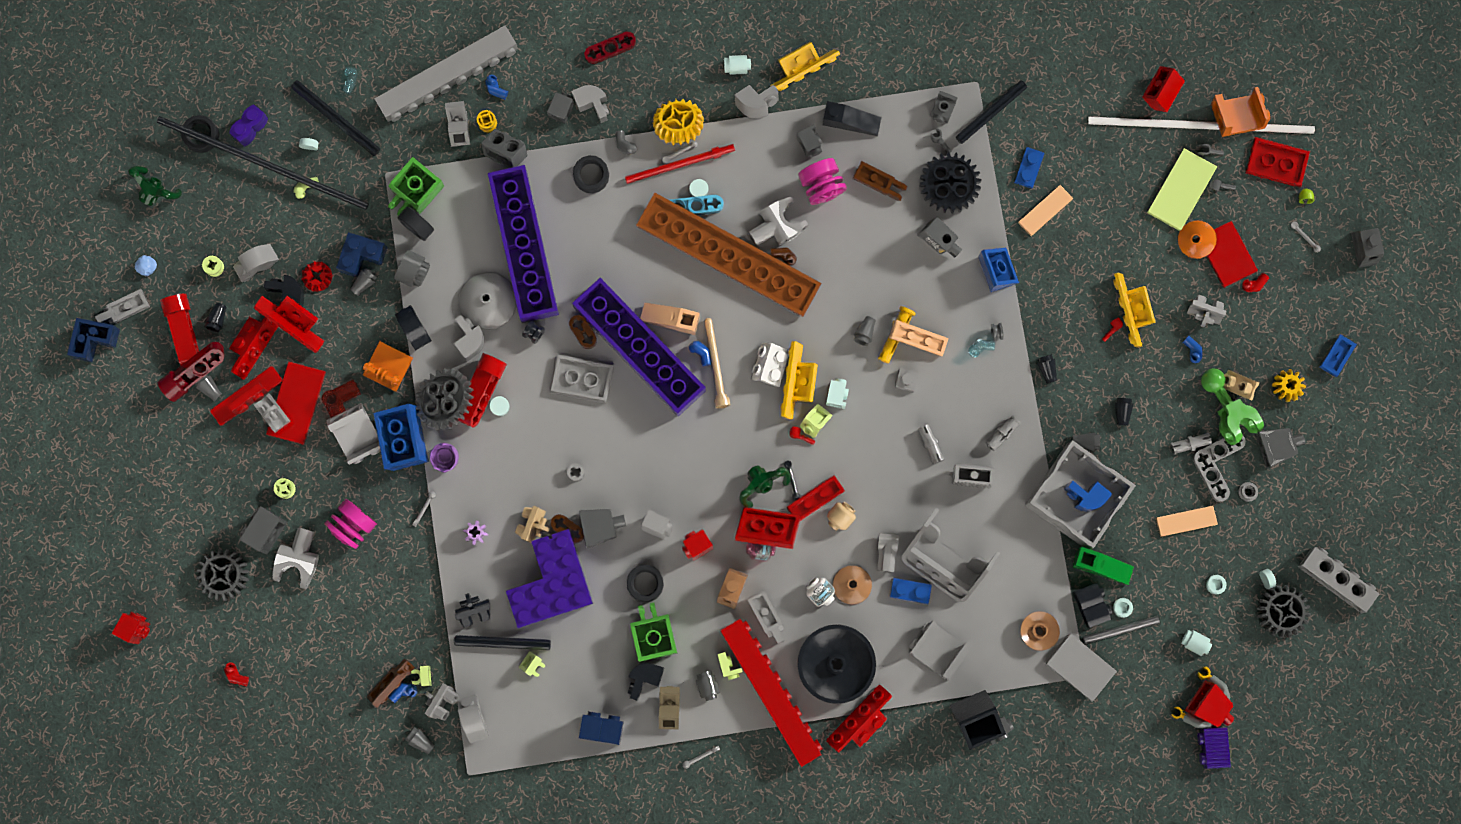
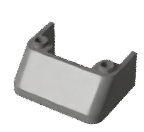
M936 508L903 553L902 560L905 565L956 601L965 602L990 571L1000 553L997 551L989 562L981 557H973L967 562L937 540L940 536V530L931 522L939 511Z

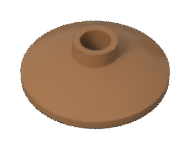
M846 566L835 575L833 587L835 588V595L839 600L846 604L854 605L863 602L869 596L872 582L869 574L861 567ZM850 581L856 582L855 588L849 586Z
M1038 611L1029 614L1023 620L1020 632L1022 640L1028 647L1043 651L1056 644L1059 639L1060 628L1057 620L1051 614ZM1037 628L1042 629L1043 632L1041 635L1036 634Z

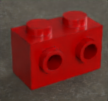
M1160 66L1142 98L1152 109L1168 112L1185 80L1174 68Z
M703 529L697 533L692 531L684 536L685 540L683 541L684 546L682 550L688 559L692 558L695 561L713 550V545Z
M122 613L112 634L128 643L139 644L142 638L145 639L149 634L150 628L148 627L150 623L146 622L147 618L139 613Z

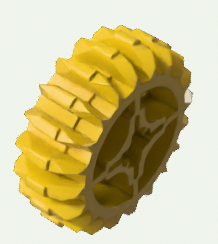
M676 98L674 102L668 100L667 105L662 104L661 108H657L656 114L653 117V127L656 135L659 136L660 140H664L666 144L671 142L673 146L675 143L682 145V142L689 144L690 139L695 141L696 136H700L701 130H703L704 118L702 111L698 109L696 104L692 105L691 100L685 102L684 99L678 101Z

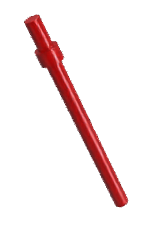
M734 144L721 148L717 146L711 148V151L625 176L628 184L707 159H717L721 155L734 152L735 147Z

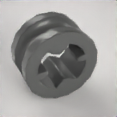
M998 323V325L991 324L993 341H996L997 338L1003 340L1002 323Z

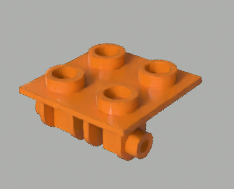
M379 341L369 363H365L363 366V370H365L363 376L397 392L413 357Z

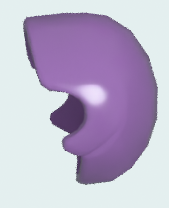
M437 444L430 452V462L433 468L442 473L453 470L458 464V451L451 444Z

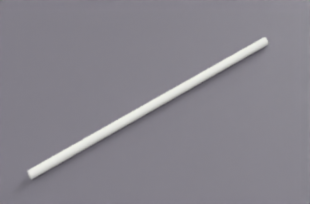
M1088 117V124L1219 130L1217 122ZM1267 124L1265 129L1255 131L1314 134L1315 127Z

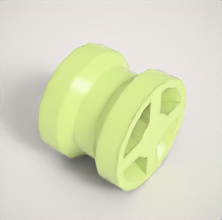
M208 256L203 260L202 267L208 275L217 277L224 271V264L218 257Z
M281 478L274 484L275 494L283 499L291 498L295 493L296 487L294 483L286 478Z

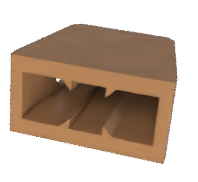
M730 568L719 592L717 603L735 609L748 575Z

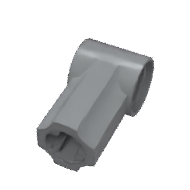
M879 533L877 571L894 572L899 535Z

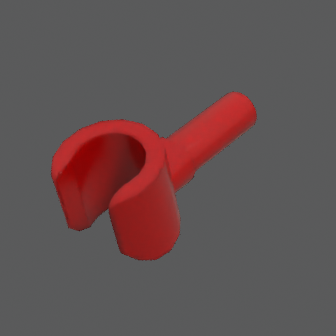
M1119 317L1110 322L1113 328L1102 338L1104 342L1113 333L1122 328L1123 323Z
M794 426L790 428L791 438L801 439L814 445L815 440L802 435L801 428Z

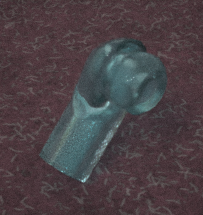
M347 66L344 70V74L348 78L342 91L348 94L352 93L356 84L358 72L354 67Z
M979 339L969 347L968 353L971 357L975 358L984 350L994 351L995 341Z

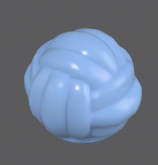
M146 255L138 258L135 263L136 272L144 276L153 274L157 267L156 261Z

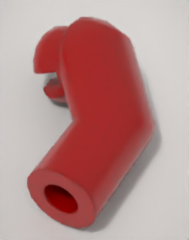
M1261 273L1256 281L1246 279L1242 282V288L1246 292H1259L1269 280V276Z
M227 663L224 672L228 681L247 687L249 677L240 675L234 663Z

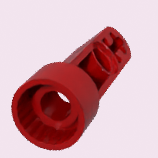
M187 294L172 295L160 300L164 317H167L180 366L199 352L189 315L191 309Z
M482 353L469 386L473 389L469 393L474 397L469 400L472 406H467L466 409L469 413H463L465 419L459 418V422L473 428L478 425L494 389L507 366L505 362Z

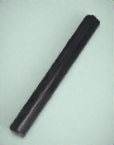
M1021 80L964 128L956 136V140L960 144L968 140L1027 88L1025 82Z
M456 635L454 637L455 646L530 650L551 649V641L546 639Z

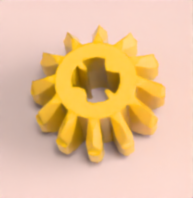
M1289 369L1287 373L1283 370L1280 372V376L1276 375L1274 377L1277 382L1272 383V386L1278 387V389L1273 392L1274 394L1280 392L1278 398L1280 400L1285 397L1286 402H1290L1291 398L1296 401L1298 396L1304 394L1302 389H1305L1306 385L1301 384V382L1305 378L1299 379V372L1293 375L1292 369ZM1291 383L1292 387L1287 388L1286 384Z

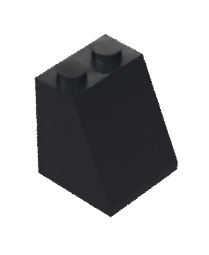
M986 690L949 705L969 750L1006 735L998 711Z

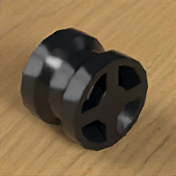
M531 320L525 327L522 336L531 339V342L536 344L542 337L545 328L537 326L536 322Z

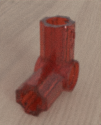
M353 379L333 390L324 392L321 400L332 418L346 411L343 403L361 395V392ZM330 395H335V403L328 404L327 398Z

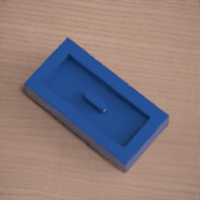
M1026 147L1014 183L1033 188L1044 156L1043 152Z
M1341 334L1338 335L1319 368L1337 377L1357 344Z
M893 578L890 598L929 604L932 585Z

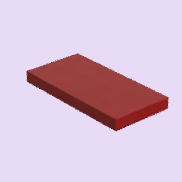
M288 362L276 402L290 419V422L276 433L269 426L266 435L302 445L305 444L325 378V371Z

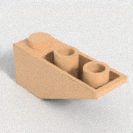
M644 303L640 319L645 323L695 335L700 313L683 308Z

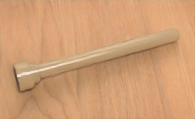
M706 318L705 327L717 391L716 399L714 400L715 408H726L730 406V399L724 393L712 319Z

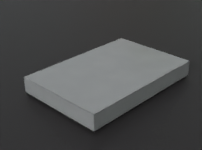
M557 354L550 393L607 403L614 365Z
M1069 634L1046 663V665L1091 702L1094 701L1117 672L1072 634Z

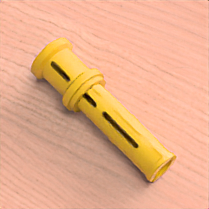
M900 306V312L896 320L909 324L912 316H915L916 313ZM888 337L878 359L889 364L899 341Z

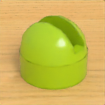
M1307 188L1303 189L1299 193V203L1305 204L1303 202L1304 199H1308L1306 204L1313 203L1315 201L1313 191Z

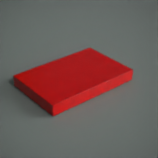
M1254 137L1245 173L1301 188L1310 151Z
M1230 221L1214 229L1217 238L1216 245L1213 251L1207 255V258L1223 288L1256 273L1258 269L1233 222Z
M743 507L735 541L793 549L801 520L800 515Z

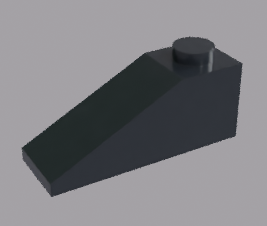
M827 101L823 126L878 136L882 117L845 104Z

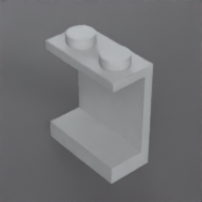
M362 403L327 420V426L336 437L349 465L360 463L364 460V457L370 454L376 455L381 451L377 431Z
M934 620L931 623L926 622L921 629L922 636L919 640L915 638L910 644L909 648H911V651L909 653L948 681L972 648L947 633Z

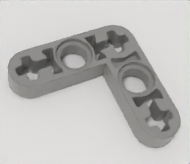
M1242 436L1239 447L1237 445L1229 447L1232 450L1231 452H1229L1228 446L1224 443L1226 440L1223 438L1199 450L1193 456V462L1211 497L1217 502H1223L1228 499L1230 491L1215 462L1242 449L1246 442L1244 436ZM1217 445L1222 446L1224 449V453L1221 456L1214 453V448ZM1199 454H1201L1202 456H1206V465L1208 466L1209 464H1211L1212 467H1209L1203 471L1202 468H1204L1205 465L1203 462H1198V458L1200 457ZM1208 471H1213L1216 474L1215 481H1209L1206 478ZM1218 481H1220L1221 484L1217 486L1220 490L1225 491V493L1223 494L1224 498H1222L1221 496L1217 497L1216 493L1218 492L1216 486L1212 488L1211 485L1216 484Z

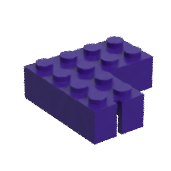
M570 529L552 534V539L546 536L531 541L543 579L506 591L517 628L593 604Z

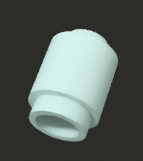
M735 55L724 58L725 73L730 75L747 74V70H751V59H747V55Z
M1187 630L1181 641V644L1185 645L1186 649L1200 656L1204 653L1207 655L1212 647L1208 637L1194 630Z

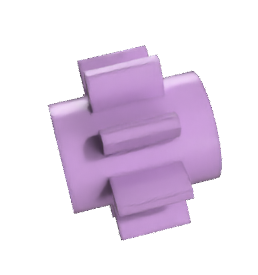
M477 520L475 525L468 523V530H463V532L468 534L465 540L469 541L472 539L473 545H476V541L484 543L482 538L488 536L483 531L486 525L480 527ZM477 528V530L480 532V535L477 534L476 538H474V535L471 534V532L475 531Z

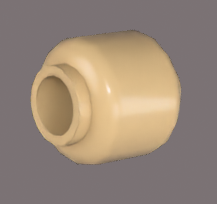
M837 502L827 514V518L830 521L828 523L829 526L836 531L838 529L847 530L856 519L855 509L846 502Z

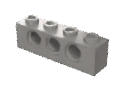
M1311 548L1298 567L1361 614L1367 613L1379 596V593L1375 591L1376 587L1368 582L1364 583L1354 571L1346 570L1341 561L1331 559L1327 556L1328 552L1323 548ZM1321 562H1324L1327 565L1326 572L1321 571ZM1337 574L1343 577L1342 584L1336 581ZM1353 586H1357L1359 589L1357 596L1352 593Z

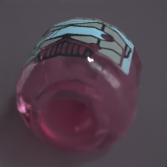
M747 542L746 554L752 560L767 562L771 556L775 555V546Z

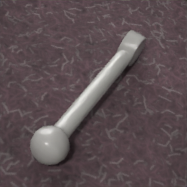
M692 141L690 145L669 157L664 156L663 163H670L671 159L691 148H696L698 143Z
M1292 222L1291 228L1296 229V231L1313 247L1314 252H1320L1321 247L1319 245H1316L1298 227L1299 225L1297 222Z
M429 492V497L418 517L413 522V526L417 527L430 501L435 498V492Z
M717 746L690 761H684L682 765L687 769L691 764L720 750V748Z

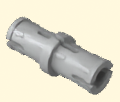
M1012 415L1002 427L997 429V432L986 442V445L991 450L996 451L1005 440L1010 438L1012 432L1021 425V422Z
M929 424L925 425V427H920L918 431L925 443L924 448L928 450L933 464L945 460L938 447L939 442L937 439L935 440Z
M1206 433L1196 437L1188 436L1185 440L1172 442L1173 454L1188 450L1192 452L1196 448L1211 445L1210 434Z

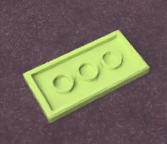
M1184 148L1147 213L1178 231L1182 230L1217 166Z

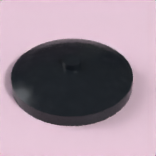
M828 625L814 631L804 641L798 655V673L804 687L817 699L832 704L847 703L860 697L870 687L876 672V656L868 639L856 629L845 625Z

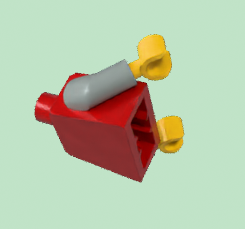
M1203 667L1202 669L1207 672V676H1203L1198 672V677L1205 681L1186 707L1185 711L1187 713H1183L1180 707H1174L1180 710L1181 714L1178 717L1173 714L1171 715L1175 719L1182 718L1184 722L1196 728H1210L1212 725L1219 727L1222 723L1229 726L1234 721V717L1229 713L1233 708V703L1230 701L1228 687L1215 675H1210L1211 672L1208 667Z

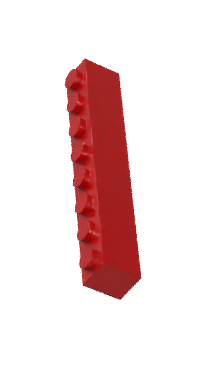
M740 618L720 630L800 766L803 767L821 756L820 751L823 748L817 739L813 741L810 736L812 730L807 722L803 724L800 716H802V713L797 705L793 707L789 701L792 697L787 688L782 689L779 683L782 681L777 671L772 672L769 666L772 663L766 654H761L759 649L762 646L757 638L752 639L749 634L752 630L747 621L742 622Z

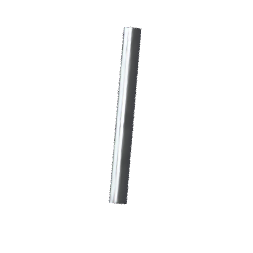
M1158 616L1084 636V644L1160 623Z

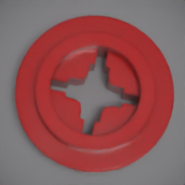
M314 261L311 264H307L306 268L302 271L301 279L309 290L322 291L331 284L332 271L325 263ZM312 270L316 273L321 272L319 276L322 282L317 279L312 280L314 277Z

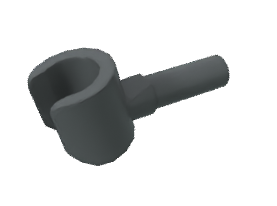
M936 129L939 137H934L931 133L932 142L939 143L947 153L952 152L942 139V131L940 129Z
M1209 144L1197 145L1203 148V152H1197L1199 156L1208 154L1224 155V151L1213 149Z
M1216 179L1210 182L1208 190L1214 189L1213 192L1217 193L1220 188L1235 190L1236 186L1224 184Z

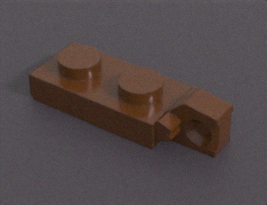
M404 658L395 669L392 668L367 695V698L378 708L380 704H383L388 699V695L400 686L401 681L411 674L415 667Z

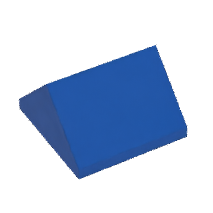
M1007 248L986 249L980 252L978 258L990 292L1019 283Z

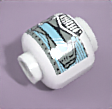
M816 577L806 587L807 597L816 606L824 604L828 606L835 599L833 597L835 588L825 578L818 579Z

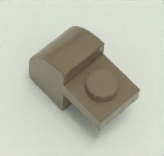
M660 687L659 729L679 730L680 687Z

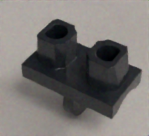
M470 593L465 594L466 600L460 601L462 608L455 610L456 620L460 621L463 628L473 624L471 615L478 613L481 622L490 619L489 599L480 601L479 596L471 598Z

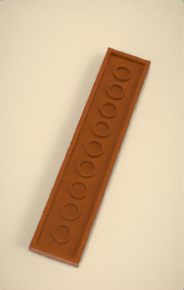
M657 193L653 194L636 224V227L801 317H804L822 284Z

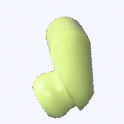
M318 177L310 178L318 182ZM298 183L294 187L296 198H304L305 190L311 187Z

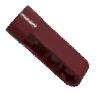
M219 342L209 343L174 372L170 371L158 380L157 384L162 393L172 402L180 399L188 392L191 386L223 362V345ZM203 363L205 364V366L198 367L196 366V364Z

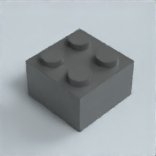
M260 506L259 509H255L252 513L250 524L242 529L239 540L267 555L288 522Z

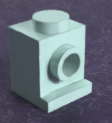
M836 378L835 381L831 380L826 406L845 409L846 402H843V400H847L849 389L845 388L846 380Z

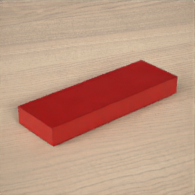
M834 475L786 508L790 514L800 515V521H802L844 493L845 490Z

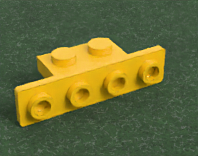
M808 42L778 59L786 77L772 85L778 91H782L792 81L798 82L802 80L808 72L818 71L822 64H829L837 59L836 56L840 55L838 50L833 49L819 57L812 42Z
M1115 273L1113 282L1116 290H1119V304L1121 308H1124L1125 315L1123 319L1125 325L1129 327V341L1134 347H1142L1138 328L1156 323L1146 286L1127 291L1123 274Z
M796 341L791 342V347L788 351L789 363L786 367V384L783 387L784 398L780 408L781 416L790 420L793 419L795 401L813 402L818 367L816 363L801 362L803 345Z

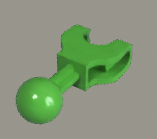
M1215 368L1206 370L1201 377V384L1206 391L1215 393L1223 406L1218 411L1220 416L1219 431L1227 443L1235 445L1241 441L1243 434L1239 427L1240 424L1250 433L1262 431L1264 422L1258 411L1251 406L1245 405L1241 399L1232 401L1224 388V384H1226L1224 373Z

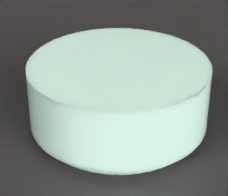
M301 138L299 147L308 150H318L319 143L314 139Z
M696 179L690 184V194L693 197L707 196L709 188L704 180Z
M497 396L491 400L490 409L494 415L504 416L508 413L510 405L506 398Z
M1269 569L1260 571L1259 575L1266 589L1275 587L1276 579L1272 571Z
M1220 575L1210 576L1206 581V588L1212 594H1221L1226 589V581Z
M1126 598L1117 599L1113 604V612L1118 617H1128L1133 611L1132 603Z

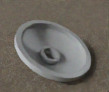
M482 273L472 277L463 286L459 297V306L464 318L468 317L475 327L479 325L481 329L490 330L501 327L510 320L516 308V299L513 287L508 280L498 274ZM484 296L490 297L488 301H483Z

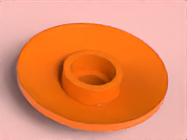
M1203 221L1187 223L1178 235V245L1181 251L1186 256L1195 259L1209 255L1215 248L1217 240L1212 226ZM1199 236V242L1194 243L1193 237Z

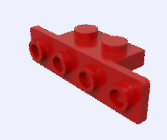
M261 296L255 304L254 309L314 353L319 351L324 340L310 331L318 318L289 296H286L278 307L264 296Z
M249 316L229 348L240 355L231 372L245 380L279 326L264 317L262 322H259Z
M270 366L211 409L210 412L219 425L223 426L236 415L245 412L254 402L263 399L264 395L282 383L283 379L275 368Z
M878 685L826 739V742L837 752H840L851 740L861 747L887 720L880 712V709L892 698V695L884 687Z

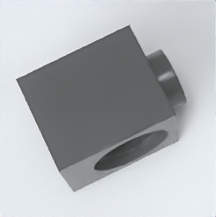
M556 92L547 111L548 117L566 124L574 106L572 97L564 92L561 94Z

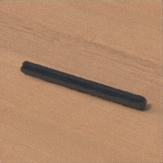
M296 80L291 85V88L371 155L376 156L379 153L380 148L301 82Z

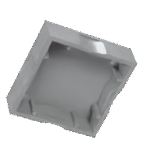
M1072 440L1063 448L1025 506L1080 546L1091 550L1096 546L1108 528L1113 515L1122 507L1136 485L1115 470L1103 465L1094 455ZM1074 481L1087 491L1093 483L1098 481L1112 495L1103 506L1093 511L1083 512L1074 508L1078 500H1072L1066 494L1067 491L1064 488L1069 482Z

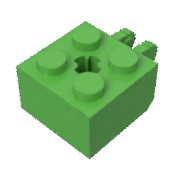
M412 157L388 186L396 195L388 207L394 209L403 200L405 203L398 210V216L406 207L412 208L418 214H421L444 188L442 180ZM415 184L420 185L418 188L413 187Z
M653 602L650 603V611L653 618L646 619L644 607L642 605L638 606L641 621L630 623L638 662L678 654L669 615L658 617L655 603ZM653 633H656V636L659 635V639L655 644H652V641L649 642V638H651Z

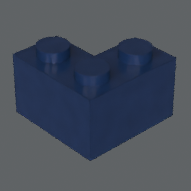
M348 232L336 268L340 273L358 277L364 260L382 265L387 246L385 243Z
M76 318L67 355L73 359L93 362L97 344L116 348L120 329L114 325Z
M589 711L587 715L582 716L579 733L580 739L620 745L624 721H620L619 716L609 715L607 719L601 718V713Z

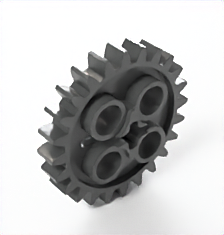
M443 368L442 372L436 370V376L430 374V380L424 379L426 384L425 386H419L422 392L416 393L420 398L415 400L419 404L416 410L419 411L417 416L422 418L421 421L436 430L439 428L445 430L446 426L451 429L452 423L458 425L459 418L464 420L463 413H469L466 408L467 406H472L469 400L474 398L469 394L473 389L469 387L471 382L467 380V377L457 370L455 371L450 368L448 371Z

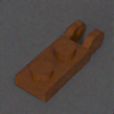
M861 161L853 176L854 180L897 201H901L902 196L890 190L891 186L893 185L903 191L907 189V185L896 180L895 177Z

